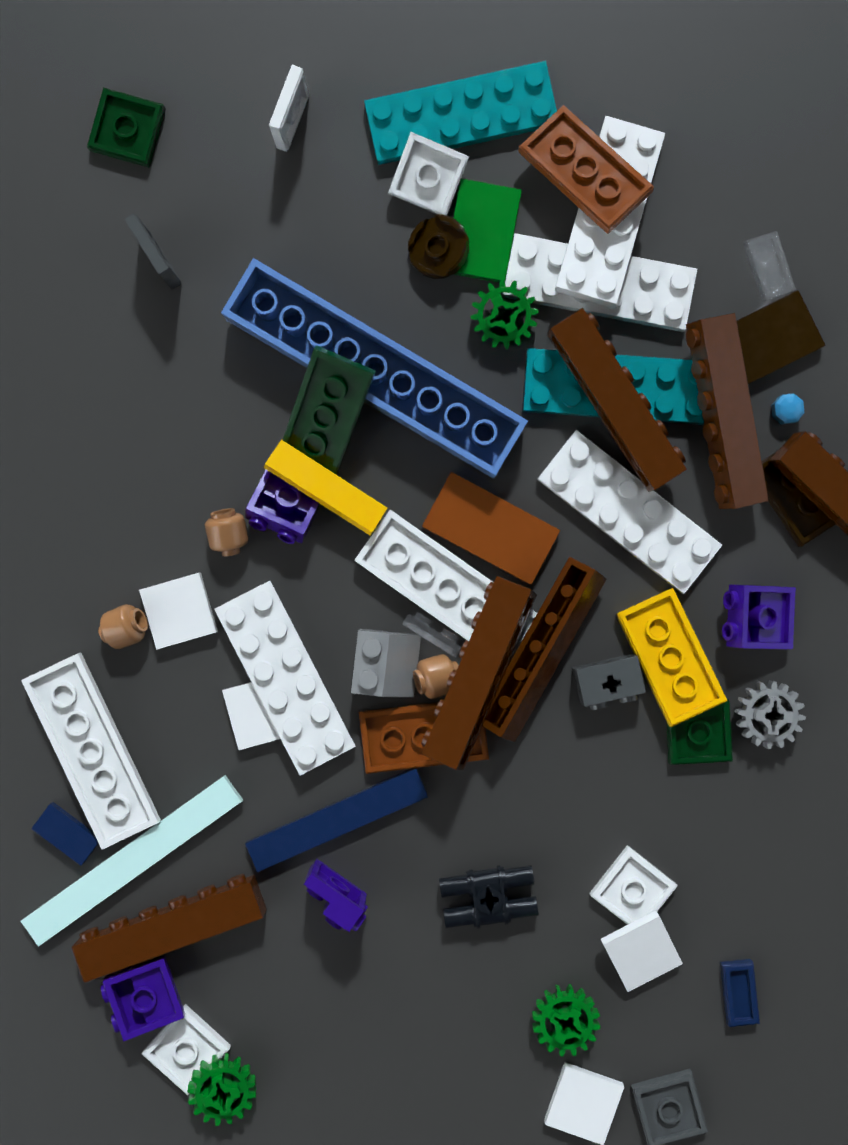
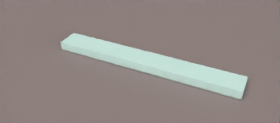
M224 775L21 920V923L39 947L243 801L242 797L227 776Z

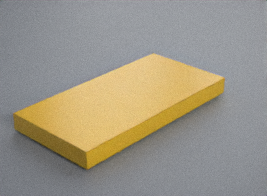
M673 588L615 614L634 654L638 656L640 667L669 727H673L728 701Z

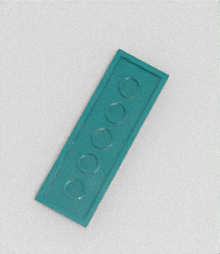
M546 61L364 100L378 165L400 161L410 132L448 148L455 149L536 131L557 111Z
M527 349L522 412L600 417L557 350ZM629 355L615 356L621 368L623 366L627 367L634 378L632 385L638 394L643 393L650 402L651 409L649 411L655 420L704 425L702 411L697 403L698 389L696 379L693 377L691 370L692 360Z

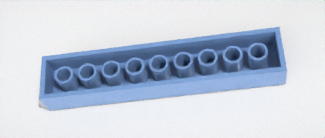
M255 258L252 259L221 312L224 318L231 324L306 368L308 367L313 349L316 346H320L375 370L376 373L365 400L366 404L491 478H494L528 422V420Z

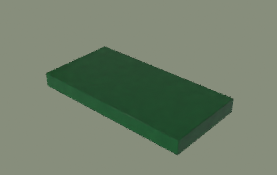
M316 346L313 349L282 440L337 475L376 371L320 346Z

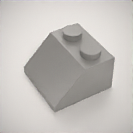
M360 628L357 636L351 693L379 697H414L415 683L413 671L417 669L421 635Z

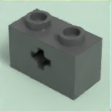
M629 654L572 667L580 704L584 707L589 706L590 710L608 707V701L617 699L620 700V703L636 701L639 699V694L646 693L637 655ZM607 676L617 682L611 684V690L602 686V683L607 682Z

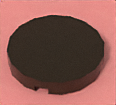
M435 215L434 218L429 220L426 218L411 233L408 241L409 259L423 276L432 279L447 278L457 273L465 264L469 254V237L464 227L452 217Z

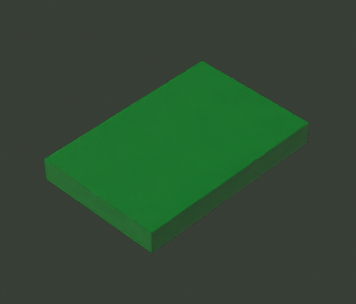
M461 178L453 218L464 227L469 237V254L465 264L454 275L500 283V279L505 281L522 189Z

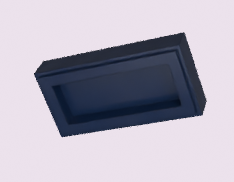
M54 802L48 805L31 828L80 866L85 863L99 844L92 830Z
M751 959L720 962L727 1025L729 1027L760 1024L753 961Z

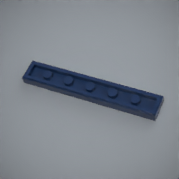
M412 768L248 840L245 845L257 872L428 798V793L417 768Z

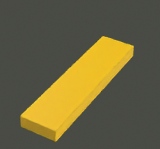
M283 440L279 442L263 467L368 535L372 534L387 510L386 506Z

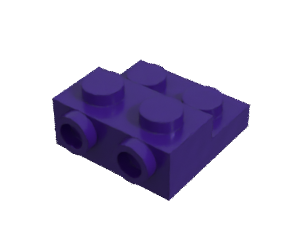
M265 470L245 509V518L249 520V525L258 531H265L268 528L277 532V537L285 543L294 544L295 541L303 543L315 519L320 503L273 473Z
M729 584V591L723 597L724 607L728 609L727 622L722 627V636L726 640V647L793 649L796 587Z
M316 858L309 868L303 885L308 887L307 892L319 901L326 900L323 915L326 916V921L332 927L338 930L343 928L348 932L352 929L356 932L366 918L364 913L368 907L365 905L367 893Z
M165 955L140 965L135 964L107 974L103 980L101 994L105 1003L110 1002L114 1013L111 1014L112 1025L116 1033H121L123 1042L185 1017V1011Z

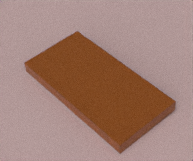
M564 105L519 146V153L607 234L617 227L654 190V186Z
M453 472L449 474L422 525L423 528L529 585H532L560 532L554 526Z
M439 702L359 711L366 774L444 765L422 755L424 749L422 740L426 731L429 728H433L437 718L434 716V712ZM483 726L467 762L489 760L486 728Z

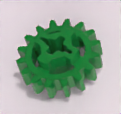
M500 279L498 288L489 283L488 289L490 292L486 294L483 291H479L478 295L482 301L472 303V306L478 309V313L470 317L473 320L479 321L474 331L483 330L484 334L481 340L484 342L489 337L492 338V347L496 348L499 341L504 343L505 349H509L510 341L512 340L518 346L521 345L520 336L522 334L528 338L531 336L527 330L528 326H537V322L531 319V315L539 313V310L530 307V304L536 299L535 297H525L528 290L526 286L520 291L517 290V281H513L510 287H506L504 279ZM501 293H512L519 297L520 300L514 303L506 301ZM491 299L494 305L492 313L484 318V307L487 301ZM502 305L505 309L519 307L511 313V321L507 323L504 319L491 321L499 314L498 307ZM526 310L525 321L522 327L518 329L515 323L517 315ZM494 326L505 328L508 335H498L492 332L490 328Z
M568 984L566 991H562L559 985H555L556 993L551 994L548 990H545L546 1000H536L539 1010L532 1011L533 1020L536 1021L532 1024L534 1033H539L537 1038L540 1044L547 1042L548 1052L551 1053L555 1048H558L560 1056L563 1057L565 1051L570 1049L572 1055L576 1056L577 1047L580 1046L586 1051L588 1050L586 1041H596V1036L592 1030H600V1024L596 1020L600 1017L597 1008H593L595 1005L591 996L585 998L584 989L580 988L574 993L572 984ZM581 1009H583L586 1013L585 1023L580 1018L582 1014ZM546 1017L552 1023L550 1032L545 1025Z
M225 1053L223 1060L220 1061L216 1054L212 1055V1062L210 1064L202 1060L200 1062V1071L193 1070L192 1081H189L187 1092L190 1093L188 1104L194 1105L193 1114L196 1116L203 1112V1122L205 1123L210 1118H215V1126H219L221 1119H226L229 1125L232 1124L234 1115L240 1119L244 1118V1108L251 1110L252 1098H256V1087L254 1086L256 1084V1076L250 1074L251 1066L247 1064L241 1067V1057L239 1056L233 1062L229 1061V1053Z

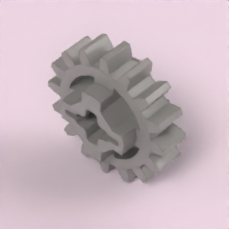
M772 680L768 681L767 687L763 682H756L757 690L747 687L745 690L748 697L746 699L738 697L737 699L743 704L742 708L734 710V713L742 716V719L735 722L736 725L746 728L743 730L742 736L745 738L752 737L751 743L757 746L763 743V747L767 749L772 748L773 742L776 746L783 748L784 739L794 742L793 731L802 732L803 730L797 725L798 721L806 720V716L798 712V710L805 707L804 703L795 702L799 694L794 691L788 692V685L781 683L777 686V682ZM759 698H761V701L758 702L755 706H753L754 703H755ZM782 699L786 702L788 710H785L781 705ZM774 711V716H770L768 719L765 718L766 713ZM751 719L758 722L761 733L755 729Z

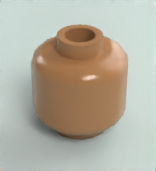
M233 508L221 509L210 513L211 518L205 522L210 549L221 552L222 556L239 554L241 552L240 548L249 541L244 516L236 513Z
M124 604L102 615L98 632L104 643H107L114 649H124L144 639L148 622L142 610L132 605Z
M444 654L419 661L417 669L413 671L414 683L419 694H425L430 699L447 695L449 690L447 687L448 678L453 670H457L458 663L456 661L452 662Z

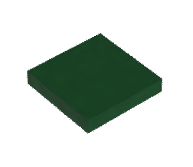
M103 87L87 144L88 150L149 168L165 113V106L161 103Z
M727 699V702L673 727H669L666 721L668 762L670 765L733 762L729 699Z

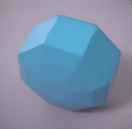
M794 393L780 395L771 405L772 417L781 425L796 423L805 413L803 400Z

